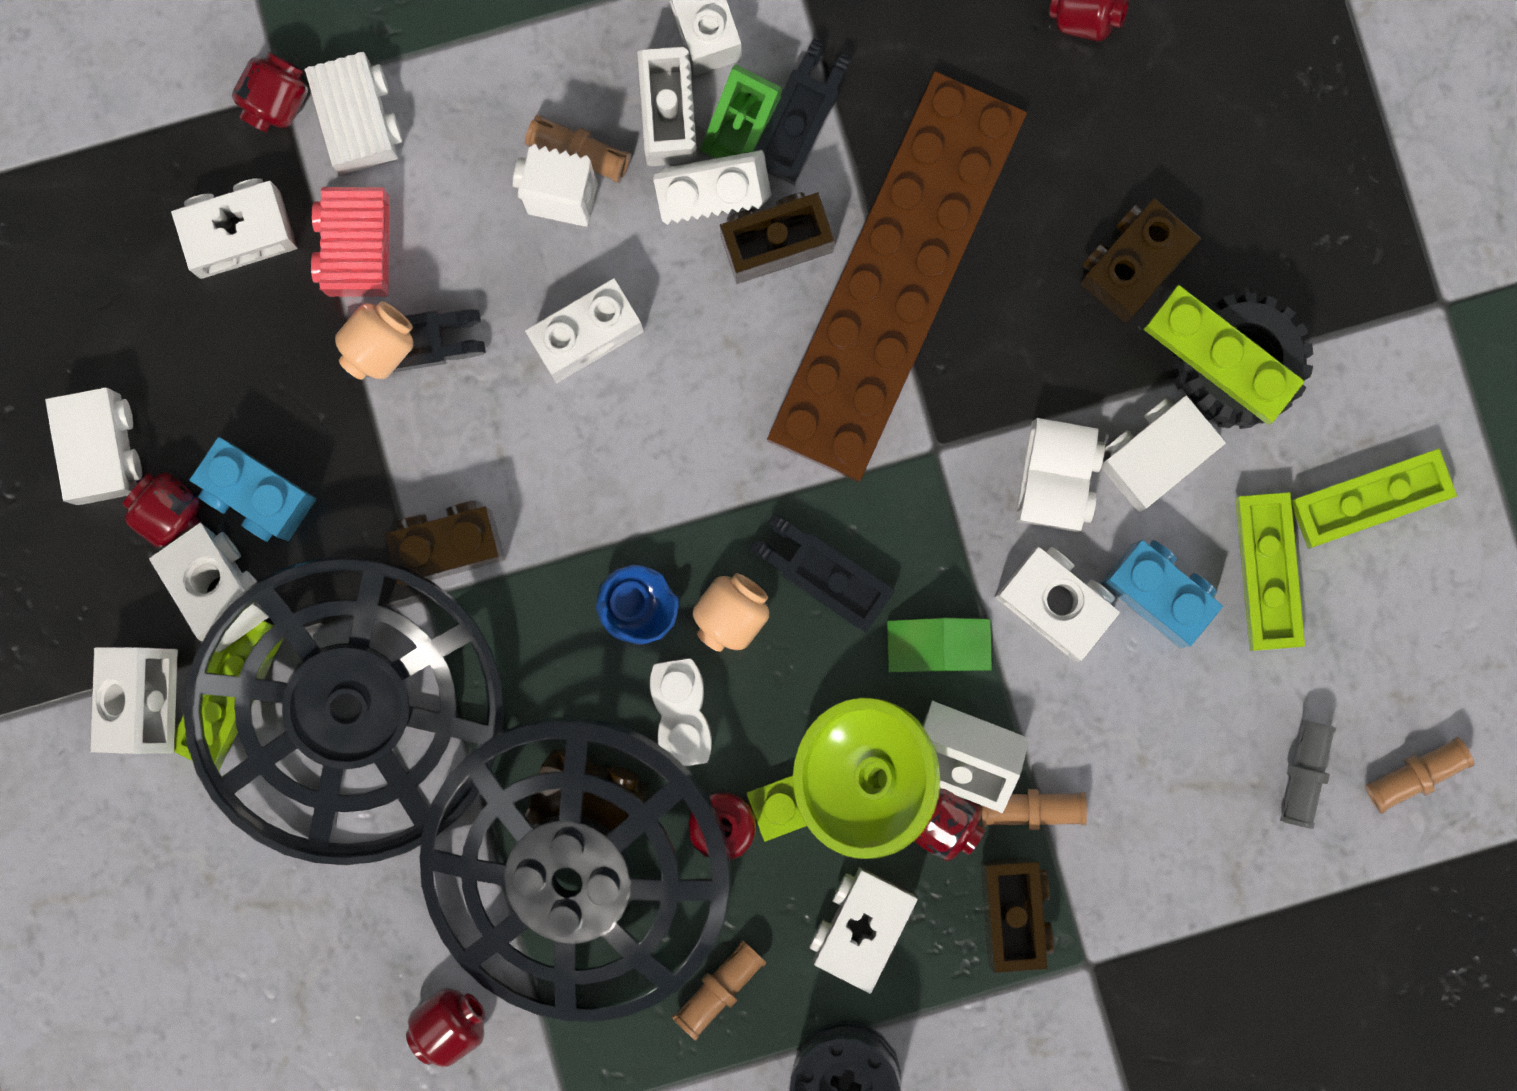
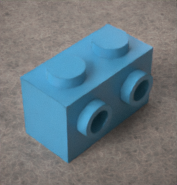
M220 437L217 438L190 479L191 482L203 489L198 498L225 514L229 507L233 508L246 517L241 526L266 542L269 541L272 535L289 541L317 500V498L242 449Z
M1144 540L1135 542L1101 581V584L1179 648L1191 647L1224 607L1213 598L1217 594V590L1198 574L1192 573L1188 577L1173 564L1177 560L1176 556L1155 540H1152L1150 544H1147Z

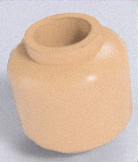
M380 301L378 305L362 304L335 336L336 346L342 354L339 363L348 373L360 380H363L366 375L375 379H386L414 346L410 330L413 328L412 324L400 311L386 302Z
M735 573L733 577L720 576L714 579L693 609V618L700 627L697 632L699 639L718 652H721L724 647L736 651L747 648L768 621L769 608L765 603L768 599L766 592L751 579L739 573Z

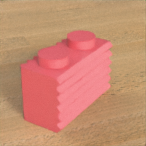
M322 187L321 201L313 202L314 232H320L321 249L320 252L312 253V280L314 283H319L320 290L327 296H389L390 196L384 187Z

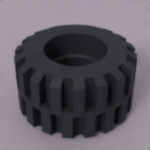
M1244 293L1239 298H1235L1234 294L1208 306V308L1243 335L1254 340L1264 351L1305 381L1311 377L1313 366L1307 364V358L1314 355L1312 343L1304 345L1302 337L1308 331L1304 323L1297 327L1295 326L1291 318L1296 313L1288 306L1281 311L1275 307L1277 299L1266 296L1263 300H1257L1256 293ZM1175 355L1173 357L1172 369H1178L1179 376L1174 379L1177 390L1184 388L1188 398L1201 410V413L1208 421L1211 419L1217 420L1218 427L1227 429L1234 425L1239 426V429L1251 428L1256 424L1265 423L1179 356ZM1302 385L1280 414L1293 406L1292 402L1302 396L1307 388L1306 386Z

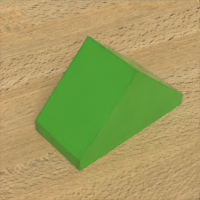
M735 64L731 69L700 150L714 158L753 152L781 99V87Z
M936 618L887 621L888 673L992 670L990 619Z

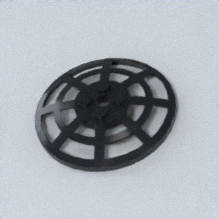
M349 556L312 559L282 568L255 582L231 601L211 625L196 652L186 684L184 704L187 747L196 774L211 800L226 817L255 841L281 854L312 863L333 865L378 862L405 854L421 846L423 827L430 809L416 787L438 765L451 737L481 745L495 734L502 732L504 716L501 679L492 650L477 623L461 604L436 583L405 567L378 559ZM345 570L363 572L357 600L324 601L293 612L275 590L289 581L316 573ZM384 576L401 581L429 596L451 615L457 625L431 639L421 627L408 617L389 607L379 605ZM257 601L275 625L267 630L252 648L242 667L240 676L207 673L212 656L225 632L245 609ZM353 615L354 618L348 643L333 644L321 649L303 626L308 622L324 617ZM374 621L384 622L399 630L412 640L417 647L391 662L382 653L369 647ZM285 637L302 660L292 672L288 682L256 678L257 672L268 653ZM469 642L478 656L485 679L487 697L486 724L455 716L454 683L444 656ZM428 665L433 669L439 687L440 712L409 705L408 690L404 680ZM203 694L235 697L236 727L248 758L223 776H221L213 762L205 738L202 716ZM341 694H351L360 701L362 708L355 717L343 719L332 711L331 702L333 699ZM252 699L282 703V715L286 731L263 747L258 740L253 725ZM406 726L435 733L423 757L406 773L392 752V749L401 739ZM298 749L312 761L323 765L318 791L294 781L275 764ZM496 756L486 762L491 770ZM374 763L388 783L383 788L366 793L339 794L344 769H355ZM261 775L283 795L303 805L313 807L314 812L308 839L292 835L266 822L247 808L235 793ZM470 777L458 788L445 809L436 836L453 824L478 796L480 791ZM398 799L414 826L401 833L374 841L348 844L329 842L335 812L370 810Z
M551 717L525 722L495 734L472 750L448 775L432 801L422 832L419 855L421 887L429 916L442 942L459 965L482 987L507 1003L536 1015L563 1021L598 1022L626 1017L656 1005L679 990L699 970L714 947L727 914L731 891L730 852L723 825L711 799L693 774L669 751L642 734L614 723L584 717ZM546 739H567L563 771H551L532 775L511 784L505 789L486 763L496 755L522 744ZM589 741L605 744L634 756L657 771L667 783L643 803L634 794L618 784L596 775L586 774ZM470 777L488 804L480 811L472 824L463 847L462 856L434 849L436 834L444 811L458 788ZM562 789L560 815L546 818L533 826L515 804L519 799L537 792ZM583 792L592 793L609 800L630 816L612 831L597 821L583 817ZM681 799L685 801L693 812L705 838L711 862L712 879H679V867L674 848L658 819ZM497 817L517 841L508 857L507 864L478 859L484 835ZM643 832L648 836L657 854L662 879L634 877L632 862L626 847ZM564 867L576 870L582 878V888L578 890L563 888L557 880L556 871ZM433 871L461 878L467 909L477 929L482 934L481 938L466 949L453 934L440 907L434 885ZM477 881L503 885L506 888L508 900L514 912L496 926L492 924L482 905ZM630 899L661 901L655 922L640 943L618 922ZM678 901H710L708 918L699 942L685 963L674 973L651 953L659 946L668 932L677 910ZM528 928L547 939L554 940V966L528 957L514 948L510 942ZM599 936H602L622 956L602 966L576 969V943L589 941ZM498 952L505 960L522 971L544 980L553 981L555 986V1004L541 1002L514 991L491 976L480 964ZM633 968H636L657 986L644 996L620 1005L603 1008H577L576 984L607 981L625 974Z

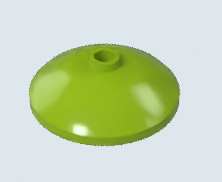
M860 698L844 701L821 714L802 738L794 763V794L798 809L807 827L828 848L853 858L866 859L888 856L912 843L931 819L940 789L938 757L924 727L905 709L879 699ZM882 769L887 775V781L883 787L879 785L877 780L878 774Z

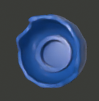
M633 564L613 570L599 585L596 611L600 622L614 638L642 645L662 639L675 625L679 598L672 592L664 576L658 571Z

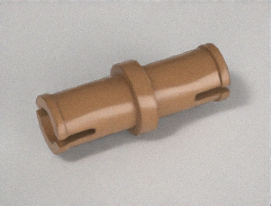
M539 114L535 115L534 120L532 119L525 137V144L529 147L536 144L538 149L546 146L549 152L556 148L559 154L567 151L569 156L577 153L580 159L587 155L595 173L610 178L616 183H620L622 177L625 176L631 159L630 152L622 151L591 138V132L579 128L577 131L545 119Z
M1457 736L1451 742L1419 758L1416 755H1412L1404 759V766L1372 783H1367L1365 788L1372 803L1379 813L1382 814L1387 809L1419 793L1427 796L1435 791L1434 785L1466 768L1473 767L1475 763L1465 743Z
M1028 789L1027 794H1011L1003 813L981 805L982 827H987V825H1028V830H1039L1040 825L1087 824L1085 792L1074 794H1039L1038 789Z
M743 940L712 975L709 972L701 979L704 984L678 1013L671 1017L695 1041L698 1039L699 1034L726 1005L731 1008L738 1001L734 996L767 963Z

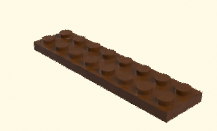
M934 71L769 433L767 442L860 483L1027 112Z

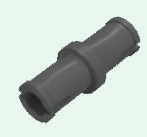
M1303 720L1294 765H1288L1286 773L1291 776L1280 821L1314 829V819L1322 783L1328 784L1330 774L1326 773L1325 770L1336 727Z

